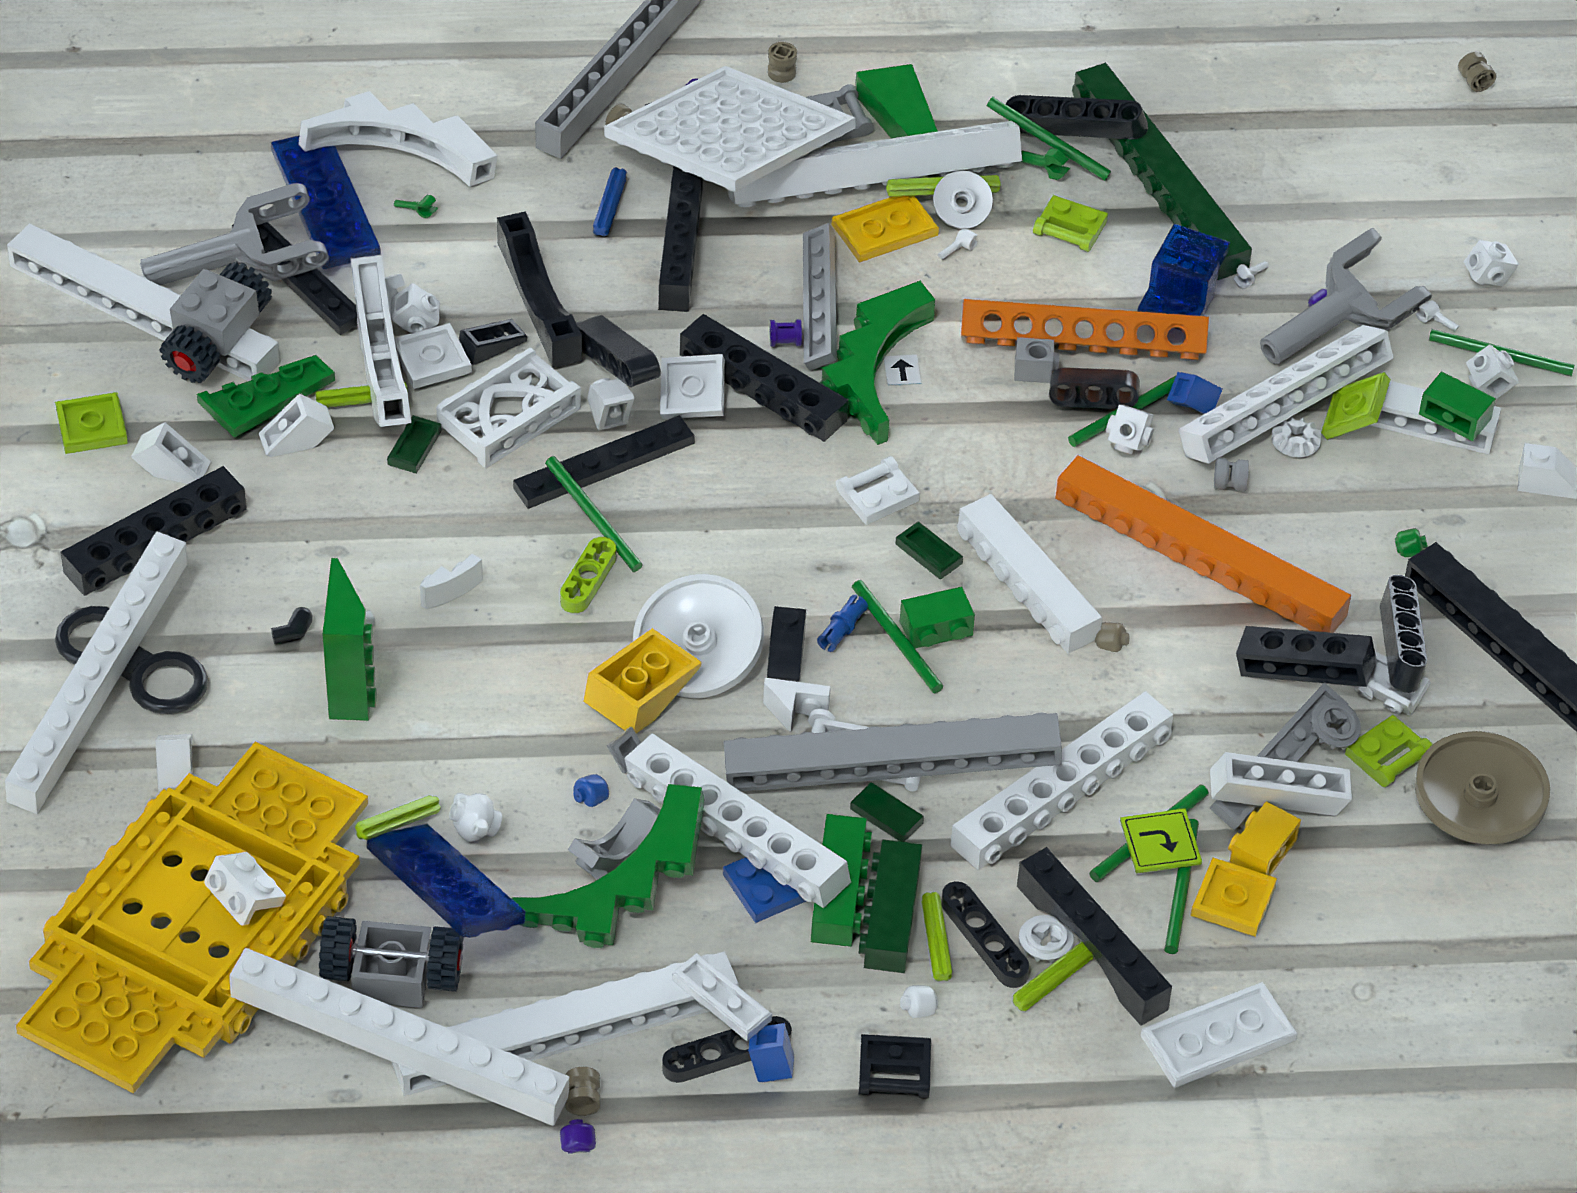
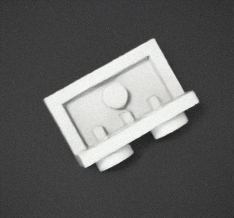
M1375 651L1376 662L1367 687L1354 686L1356 687L1355 691L1369 700L1375 697L1383 701L1384 707L1395 714L1400 715L1401 712H1404L1411 716L1431 684L1430 680L1422 676L1418 690L1412 693H1405L1395 689L1389 681L1386 656Z
M248 852L216 856L204 880L206 887L241 926L249 924L255 910L281 907L286 898V895L276 885V882L266 874L255 858L249 855Z

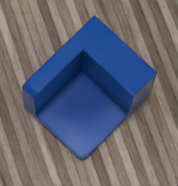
M1177 372L1167 401L1175 405L1190 407L1202 414H1206L1216 408L1223 389L1197 375Z
M785 1023L765 1026L749 1039L748 1051L758 1082L792 1078L794 1052Z

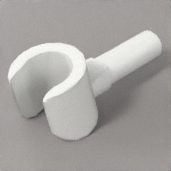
M961 229L956 236V240L938 253L941 260L961 246L970 251L973 250L977 245V240L974 239L977 234L968 229Z
M1264 261L1249 268L1241 264L1237 268L1239 275L1235 276L1234 280L1240 288H1248L1255 281L1254 275L1268 268L1269 264Z
M1426 301L1419 306L1421 310L1416 313V316L1421 322L1426 323L1434 319L1454 332L1458 329L1459 325L1440 313L1439 306L1435 301Z

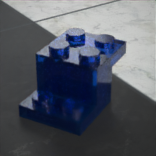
M1173 224L1152 261L1149 288L1141 300L1137 311L1204 316L1215 296L1218 270L1229 252L1230 242Z

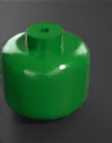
M1416 528L1400 531L1395 538L1397 552L1402 557H1412L1424 550L1423 548L1428 547L1426 536H1421Z

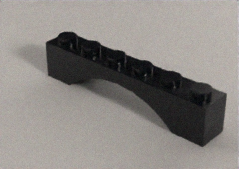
M526 211L497 217V244L552 368L582 361L581 332L573 315L568 313L562 306L551 285L534 228Z
M1046 847L1020 861L1017 879L1018 889L1036 909L1056 917L1081 939L1103 969L1119 1002L1139 1025L1142 1026L1168 1011L1172 985L1055 855Z

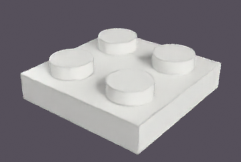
M450 323L394 338L398 360L413 389L472 373L471 363Z
M723 354L661 358L660 415L662 419H671L679 415L681 418L724 416L725 359Z

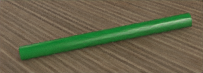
M993 96L986 105L988 108L1007 120L1013 121L1020 128L1053 149H1058L1080 166L1104 181L1109 177L1111 170Z
M1431 329L1429 341L1477 353L1490 344L1500 352L1502 350L1506 351L1513 362L1572 376L1575 366L1574 364Z
M1176 375L1140 395L1138 402L1132 408L1141 410L1169 394ZM1117 409L1068 437L1070 445L1076 447L1106 430L1111 415L1116 416Z
M555 456L548 458L545 462L546 466L602 535L614 541L616 552L632 572L641 569L643 566L642 562Z
M862 580L855 581L852 589L858 597L861 596L868 604V610L934 694L940 692L943 689L941 681Z
M1200 784L1167 811L1177 809L1189 811L1209 795L1208 789ZM1127 842L1089 872L1092 880L1099 882L1131 857Z
M1189 819L1196 840L1199 822L1196 819ZM1192 866L1180 867L1177 871L1164 951L1168 954H1176L1178 952Z

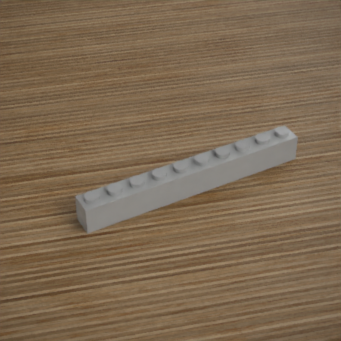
M645 0L535 122L536 148L561 159L701 0Z
M1036 713L1026 716L1005 715L1000 718H971L966 721H937L930 724H903L882 728L873 726L858 730L838 729L833 732H804L798 735H770L750 739L740 737L724 741L727 783L739 791L1062 764V746L1057 713Z

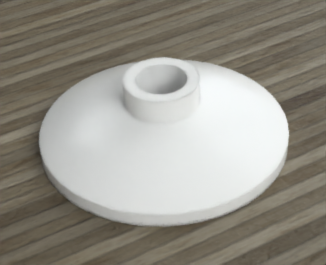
M969 171L949 173L937 184L933 195V204L937 215L947 225L957 229H970L980 225L988 217L993 203L989 185L982 177ZM964 199L967 202V206L959 207L956 200Z

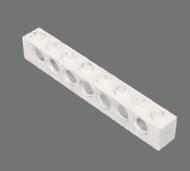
M1362 325L1179 428L1185 456L1209 464L1216 460V458H1220L1393 359L1387 330Z
M1143 692L1062 749L1061 765L1034 768L952 825L951 847L977 870H980L988 863H995L1009 848L1019 846L1036 829L1046 827L1053 817L1061 812L1070 810L1075 802L1086 794H1093L1100 784L1109 778L1117 777L1124 767L1133 761L1141 760L1147 751L1157 744L1162 745L1172 733L1173 714L1149 693Z
M653 733L624 758L629 781L635 787H642L650 792L661 804H663L668 784L702 787L705 801L700 828L709 836L714 835L722 840L732 852L736 853L738 851L746 856L756 868H764L770 872L780 884H788L797 890L804 900L808 902L813 901L824 908L851 883L846 860Z

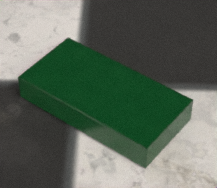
M412 415L411 423L406 425L388 455L387 464L417 474L442 431L441 423Z
M919 521L896 536L895 544L940 580L963 564V556Z
M872 782L850 802V810L863 818H867V821L901 842H905L924 822L922 814Z

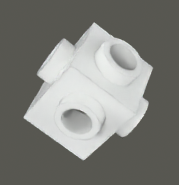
M1479 240L1464 260V264L1475 282L1502 287L1519 266L1507 245L1497 241Z
M412 283L392 297L391 320L411 334L434 328L440 319V301L434 295L427 293Z
M1490 344L1466 362L1471 373L1469 379L1474 387L1496 399L1519 383L1512 368L1514 362L1510 355L1504 350L1500 352Z
M1119 405L1116 416L1111 415L1107 424L1106 433H1109L1108 441L1116 443L1114 449L1132 454L1133 449L1143 450L1144 445L1148 446L1152 439L1154 429L1150 425L1154 415L1126 405ZM1129 426H1131L1132 433L1130 435L1128 434Z

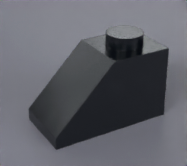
M774 606L767 678L799 682L807 609Z

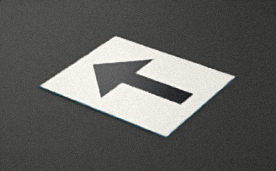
M917 355L884 357L888 385L921 384Z

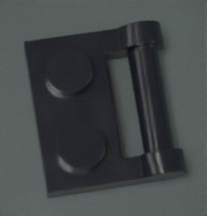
M861 1034L858 1094L869 1095V1091L918 1094L919 1098H929L931 1038ZM870 1072L919 1074V1080L870 1077Z

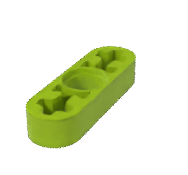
M596 537L588 543L560 589V604L565 611L580 613L588 608L616 561V545L613 540L607 537ZM602 553L599 557V562L596 561V554ZM584 571H593L597 574L591 579H585L580 576ZM578 588H579V589H580V596H576V597H575V595H576L577 592H578Z

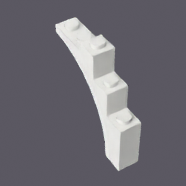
M368 91L345 98L344 108L301 121L299 145L304 151L345 144L375 145L395 148L433 161L454 173L469 187L492 180L495 176L496 153L458 115L433 123L414 103L389 111Z
M382 255L350 258L358 317L360 349L364 353L366 378L371 391L374 419L380 427L411 423L408 392L402 378L392 329Z

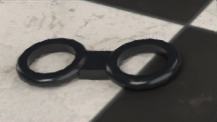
M88 606L77 609L67 615L56 631L55 643L59 654L68 662L76 664L83 652L75 649L70 644V634L82 623L93 620L102 621L110 608L107 606ZM138 646L121 674L122 677L130 681L129 689L133 699L142 708L156 714H175L186 711L197 704L207 690L208 676L204 666L195 657L177 651H164L152 654ZM165 666H178L186 669L194 678V684L190 690L184 695L173 699H159L151 696L144 690L143 683L149 673Z

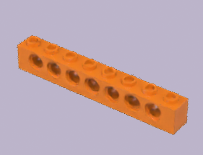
M964 299L961 337H967L966 343L985 344V339H996L997 345L1015 346L1017 337L1054 340V344H1058V350L1076 351L1078 345L1089 346V352L1107 353V348H1119V354L1137 355L1138 350L1150 351L1151 357L1168 358V352L1181 353L1180 359L1199 360V354L1204 355L1207 350L1209 317ZM988 315L998 316L1001 320L1000 329L995 332L988 331L984 327V319ZM1019 317L1028 318L1032 324L1031 331L1026 334L1018 333L1014 327L1015 320ZM1056 319L1061 323L1062 332L1058 336H1050L1045 331V323L1048 320ZM1085 321L1092 326L1093 332L1089 338H1080L1076 334L1075 328L1079 322ZM1118 324L1122 327L1123 336L1120 340L1113 341L1107 337L1106 329L1108 325ZM1148 326L1152 329L1154 336L1151 342L1143 343L1137 338L1139 327ZM1178 328L1183 332L1184 340L1182 344L1173 345L1168 341L1167 334L1170 329Z

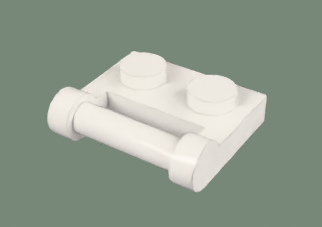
M892 456L881 460V464L850 478L845 476L836 480L838 492L865 525L919 501V491L900 471L896 460ZM885 475L889 478L858 493L855 491L856 488Z

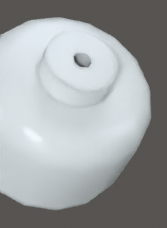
M912 985L904 991L900 999V1006L902 1010H907L912 1018H921L935 1013L938 1000L936 993L930 986Z

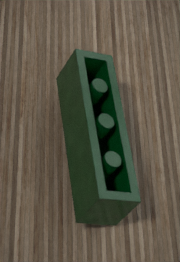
M882 839L880 853L873 852L871 872H875L877 875L876 879H869L867 899L873 901L872 907L865 906L863 926L868 927V933H861L858 954H865L864 968L905 974L921 866L922 844Z

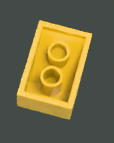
M652 628L588 673L583 702L623 730L633 727L637 734L655 721L700 669L702 662Z

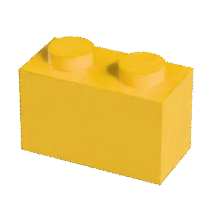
M1266 801L1258 812L1254 810L1249 815L1244 831L1241 834L1237 832L1231 839L1228 850L1231 851L1229 863L1271 876L1297 841L1301 819Z

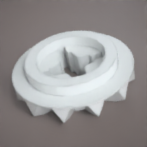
M1291 416L1287 421H1283L1277 424L1276 427H1273L1271 439L1273 445L1281 453L1291 457H1306L1319 449L1321 431L1316 429L1315 422L1306 423L1304 417L1301 420H1295ZM1292 433L1295 435L1303 434L1302 438L1299 436L1291 437Z
M1040 915L1032 917L1022 925L1019 932V945L1023 947L1025 956H1033L1036 962L1043 959L1048 960L1052 964L1055 959L1061 958L1073 947L1074 935L1072 930L1054 916ZM1048 933H1051V942L1041 946V940L1048 936Z

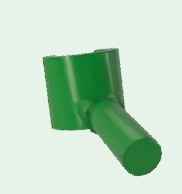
M426 195L420 202L394 201V207L416 210L422 218L430 217L438 209L431 206L436 201V198L432 195Z

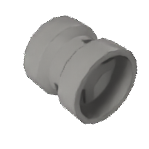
M1216 458L1214 489L1234 487L1237 491H1246L1249 461L1238 459L1236 462H1229L1226 458ZM1229 468H1231L1230 481H1228V479H1229Z

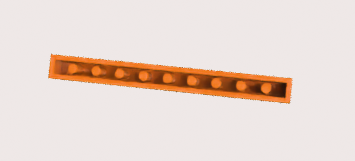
M1079 455L1075 457L1057 479L1055 499L1061 501L1066 506H1070L1088 515L1090 518L1115 529L1117 532L1127 535L1144 546L1158 551L1173 561L1189 567L1200 575L1220 583L1227 589L1251 599L1256 604L1280 614L1283 618L1289 619L1307 628L1309 631L1334 633L1348 615L1351 594Z

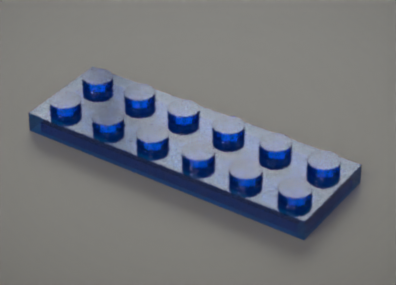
M300 135L271 142V151L286 186L298 183L307 188L310 201L298 213L309 239L323 243L327 249L329 258L327 263L321 266L322 269L351 263L350 258L381 255L380 245L336 147L325 146L304 151L299 145ZM300 195L294 196V197H292V200H293V201H294V200H297V199L301 198L302 196H300Z
M428 823L393 830L367 840L366 848L463 938H474L481 933L495 930L504 931L512 926L525 924L526 911Z

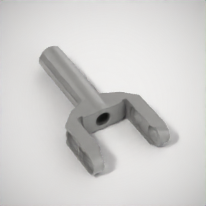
M295 183L247 197L236 213L234 226L230 233L141 259L140 266L144 277L160 286L197 275L203 268L210 271L233 262L244 263L248 268L253 267L255 274L258 275L260 273L266 279L277 281L317 269L327 263L329 256L323 243L311 240L268 253L264 251L256 225L298 213L310 201L307 188L302 184ZM297 195L302 196L301 198H299V199H297V200L289 201V199H290L291 197H294V196H297ZM267 204H273V206L268 209H260L262 206H265ZM320 252L316 256L307 257L310 253ZM283 261H291L286 265H278Z
M1371 228L1333 253V257H1331L1330 262L1327 264L1325 284L1327 296L1260 340L1261 350L1271 363L1279 364L1344 320H1349L1358 326L1366 325L1388 331L1418 311L1420 305L1432 298V294L1425 286H1415L1379 310L1377 307L1378 303L1349 271L1350 267L1370 255L1372 249L1381 241V235L1374 228Z

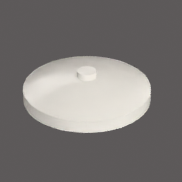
M695 574L681 577L658 589L640 610L633 632V641H635L653 628L702 662L700 669L676 695L685 698L710 697L734 687L755 666L764 641L762 618L757 605L749 593L740 585L727 578L710 574Z

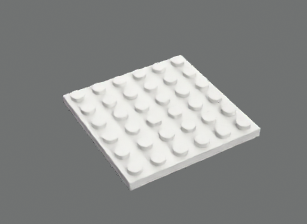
M724 66L605 125L604 136L616 141L620 145L633 148L641 154H647L659 159L663 163L676 166L684 172L695 174L706 181L721 185L727 190L738 191L744 186L762 179L765 175L783 168L784 165L802 158L805 154L821 148L824 144L840 138L845 133L855 129L856 118Z

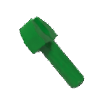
M1050 148L1045 156L1024 150L1021 151L1022 161L1020 162L1045 168L1050 179L1058 180L1070 170L1069 167L1063 166L1069 159L1058 149Z

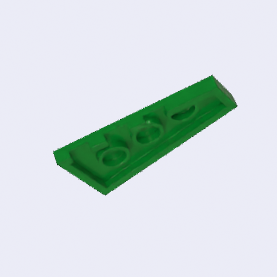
M313 355L280 366L279 371L272 374L261 372L252 375L251 381L238 385L231 382L222 385V390L211 394L208 391L198 393L197 402L235 438L281 412L297 395L301 394L307 397L334 382L335 372L317 355Z

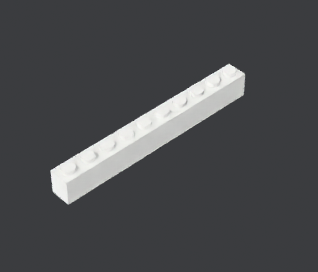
M1005 121L813 150L802 158L784 165L783 168L765 175L762 179L744 186L741 190H728L729 199L734 204H738L739 207H751L756 205V201L761 200L777 203L784 201L785 197L796 195V198H809L814 196V192L825 191L826 194H836L842 192V188L853 187L856 190L868 189L873 183L882 182L883 185H887L889 179L928 178V175L933 174L945 177L949 173L965 169L969 172H981L985 170V166L996 165L997 168H1007L1013 166V162L1022 161L1020 129L1013 121Z
M30 223L7 244L10 267L164 341L173 331L170 308L181 295L173 292L171 289L149 281L144 276L128 271L119 264L105 260L96 253L84 250L72 242L61 239L49 231L40 229ZM248 328L226 356L220 354V362L217 366L247 381H251L252 375L261 372L270 374L280 363L278 342L267 335Z
M156 531L5 779L7 803L38 814L187 566L186 542Z
M248 948L243 950L229 975L232 998L549 1125H555L568 1099L569 1076Z
M725 951L701 956L739 987ZM673 963L666 968L651 972H640L633 977L618 981H608L600 986L582 991L575 990L567 995L549 1000L542 999L534 1004L516 1009H506L498 1014L487 1017L472 1018L465 1023L446 1028L533 1061L710 1011L672 981V973L684 964ZM392 1062L404 1096L447 1085L445 1082Z

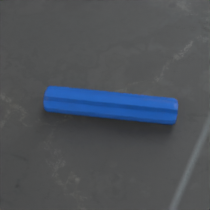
M615 167L610 172L593 224V233L595 235L605 237L609 234L627 179V172L623 168Z

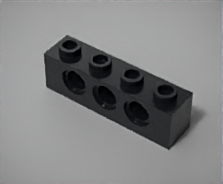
M1246 626L1236 651L1241 676L1314 683L1325 682L1326 684L1367 687L1376 662L1372 636Z

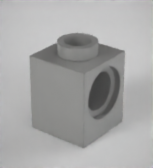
M1017 337L1014 381L1050 383L1052 371L1059 368V353L1054 352V340Z

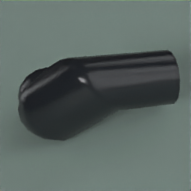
M298 607L293 611L287 625L271 628L274 644L304 637L312 623L313 615L311 611L305 607Z

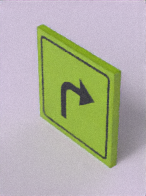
M1186 809L1120 817L1136 874L1202 865V859Z

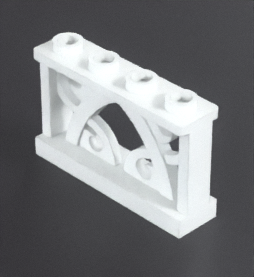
M529 348L515 355L500 367L492 369L487 375L474 383L468 384L463 390L450 398L444 399L436 407L437 422L441 423L442 430L445 429L477 457V462L486 469L581 409V387L574 381H567L536 355L534 349ZM533 373L540 378L536 386L532 385L531 374ZM546 384L555 392L545 389ZM524 397L522 412L517 416L500 414L490 417V408L494 398ZM534 399L533 406L529 407L530 402ZM464 417L465 421L478 422L472 424H463L459 421V419ZM481 430L483 437L479 438L473 432Z

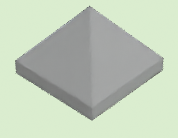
M633 727L627 728L607 745L622 773L627 772L624 758L641 743Z

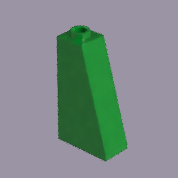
M912 64L856 72L855 88L858 92L857 99L891 139L938 132Z

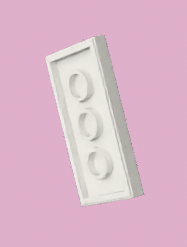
M1261 982L1142 1028L1141 1037L1172 1086L1177 1088L1296 1041L1297 1032L1265 984Z

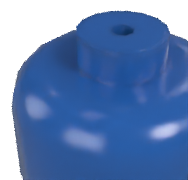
M597 774L579 778L573 787L575 801L578 803L584 802L589 807H595L609 797L608 784Z

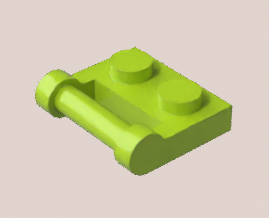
M1053 195L1041 216L1037 217L1033 227V234L1039 236L1046 234L1078 245L1081 250L1089 252L1107 223L1108 213Z
M1391 715L1360 736L1355 743L1348 746L1345 750V755L1379 785L1387 787L1395 781L1397 775L1419 761L1433 744L1427 738H1420L1395 715ZM1407 747L1410 749V751L1390 765H1383Z

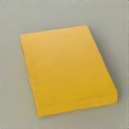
M915 196L889 197L833 216L831 223L859 263L938 236L939 227Z

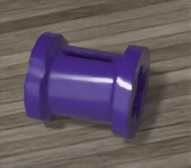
M796 319L795 322L781 323L770 320V346L775 347L776 344L795 343L796 346H801V319Z

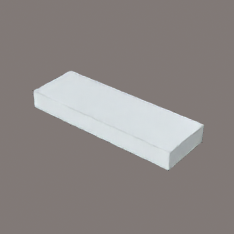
M697 953L672 973V981L746 1041L772 1021V1013Z

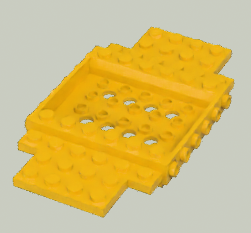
M256 741L218 786L188 773L175 790L169 787L167 790L163 789L155 799H151L147 803L144 812L136 822H131L128 825L124 836L118 843L109 847L101 863L87 873L83 884L77 891L68 895L60 911L55 916H51L45 923L43 928L45 943L29 960L30 970L53 982L16 1024L17 1034L133 1094L174 1043L205 1058L219 1039L231 1044L239 1033L243 1034L246 1032L252 1017L260 1008L231 997L230 973L245 948L294 966L298 960L301 961L305 958L315 938L322 936L325 918L327 916L333 917L336 912H341L345 908L349 897L346 881L359 866L360 860L358 855L336 844L367 807L368 795ZM248 852L286 895L282 906L255 910L249 924L241 926L206 887L204 881H196L191 877L194 871L202 869L209 871L216 856ZM178 855L182 858V862L175 867H168L163 864L165 857ZM137 902L143 906L142 910L137 914L130 915L123 911V907L126 904ZM164 916L171 920V923L164 929H157L151 925L155 918ZM195 931L200 935V938L194 943H184L180 939L184 932ZM220 945L229 949L228 954L222 958H215L209 954L211 948Z

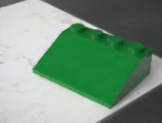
M331 558L322 633L329 719L369 721L370 707L376 708L377 689L371 688L375 686V667L369 666L373 665L374 645H368L372 644L373 625L367 623L366 609L339 559Z

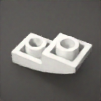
M471 554L463 562L457 563L452 572L441 566L432 575H427L420 585L421 606L429 609L448 603L483 581L482 559Z

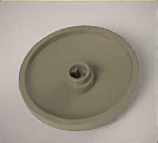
M1467 731L1442 738L1424 753L1417 768L1415 793L1425 815L1444 832L1472 843L1502 844L1522 838L1539 825L1547 810L1550 798V782L1546 770L1538 758L1520 743L1495 733Z

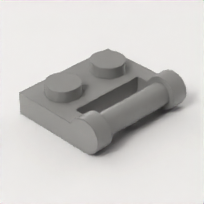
M848 84L839 91L806 97L840 112H843L840 105L847 104L853 117L856 118L855 129L828 143L866 136L874 129L871 119L866 117L857 99L858 92L854 85Z

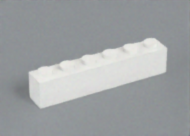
M992 494L960 508L957 529L961 538L965 541L967 540L974 547L979 558L990 565L996 577L1006 583L1012 590L1016 600L1022 602L1029 609L1034 620L1045 627L1056 644H1060L1069 654L1095 641L1097 633L1101 630L1102 616Z

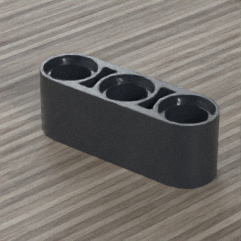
M1064 367L1055 370L1051 375L1049 398L1052 403L1062 407L1118 409L1119 405L1133 407L1138 402L1140 380L1136 373L1129 370ZM1059 385H1067V386L1070 387V388H1068V389H1060V388L1057 387V386H1059ZM1090 386H1097V387H1099L1100 389H1099V390H1091V389H1089L1088 387H1090ZM1126 387L1131 389V391H1121L1120 388Z

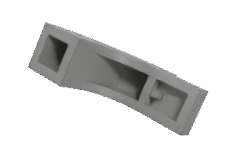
M634 798L621 820L608 834L595 841L575 838L568 850L578 857L576 859L577 865L596 879H599L613 871L638 848L651 831L661 809L650 801Z

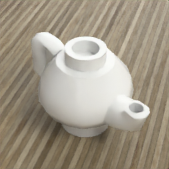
M457 793L454 796V803L449 812V819L453 820V825L458 834L470 842L480 840L485 835L494 837L500 828L502 813L494 810L493 802L486 794L475 793L468 796L463 793Z

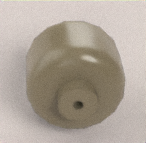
M1103 622L1101 623V630L1096 635L1095 643L1100 649L1119 652L1123 645L1128 646L1130 637L1129 633H1126L1123 624Z

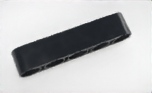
M1015 95L1006 102L1007 106L1053 135L1138 139L1145 135L1148 130V123L1140 103L1133 100ZM1019 127L1021 134H1030Z
M597 315L576 323L582 335V352L627 386L634 387L661 376L660 365L655 354L603 315Z
M1392 575L1388 579L1380 603L1389 681L1395 689L1405 693H1412L1418 690L1427 664L1417 587L1415 582L1406 576Z

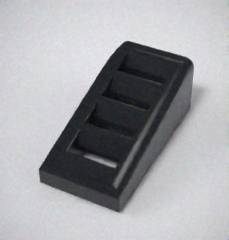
M513 319L460 330L459 341L471 365L481 363L526 342L528 338Z

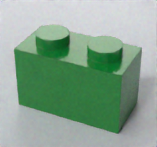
M1441 371L1423 392L1419 415L1474 441L1490 422L1496 398Z
M962 586L901 600L899 621L907 639L915 649L973 636L975 613Z

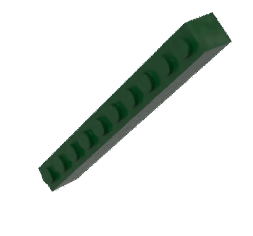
M1106 62L1075 72V82L1072 86L1074 98L1136 101ZM1144 110L1143 112L1148 123V130L1145 135L1138 139L1108 138L1115 147L1117 154L1127 162L1132 174L1137 175L1144 184L1146 192L1154 197L1158 202L1160 210L1168 215L1175 229L1182 233L1188 241L1191 250L1199 255L1205 268L1210 270L1217 280L1238 274L1237 268L1241 264L1249 268L1252 247Z

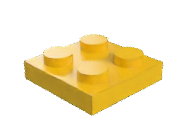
M1212 857L1193 903L1190 916L1256 937L1276 887L1277 878Z

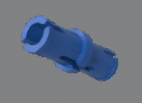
M852 595L843 608L831 616L830 624L817 638V643L823 650L831 644L828 652H833L844 636L852 633L855 629V622L868 609L865 599L860 596L856 603H854L857 595Z

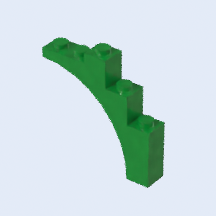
M921 280L858 303L856 318H854L856 330L840 335L839 349L837 350L838 362L822 367V380L820 383L848 399V412L856 416L863 432L866 435H870L877 445L888 441L890 420L880 405L874 386L876 372L884 357L900 340L914 330L934 321L935 298Z
M668 784L662 808L651 831L626 860L613 871L596 881L566 893L544 897H512L510 911L514 922H518L520 926L527 928L547 925L552 926L555 930L564 932L575 928L579 942H583L586 946L602 948L604 945H614L619 907H624L626 911L633 913H642L644 910L653 911L659 872L672 878H682L684 875L693 876L705 801L702 787Z

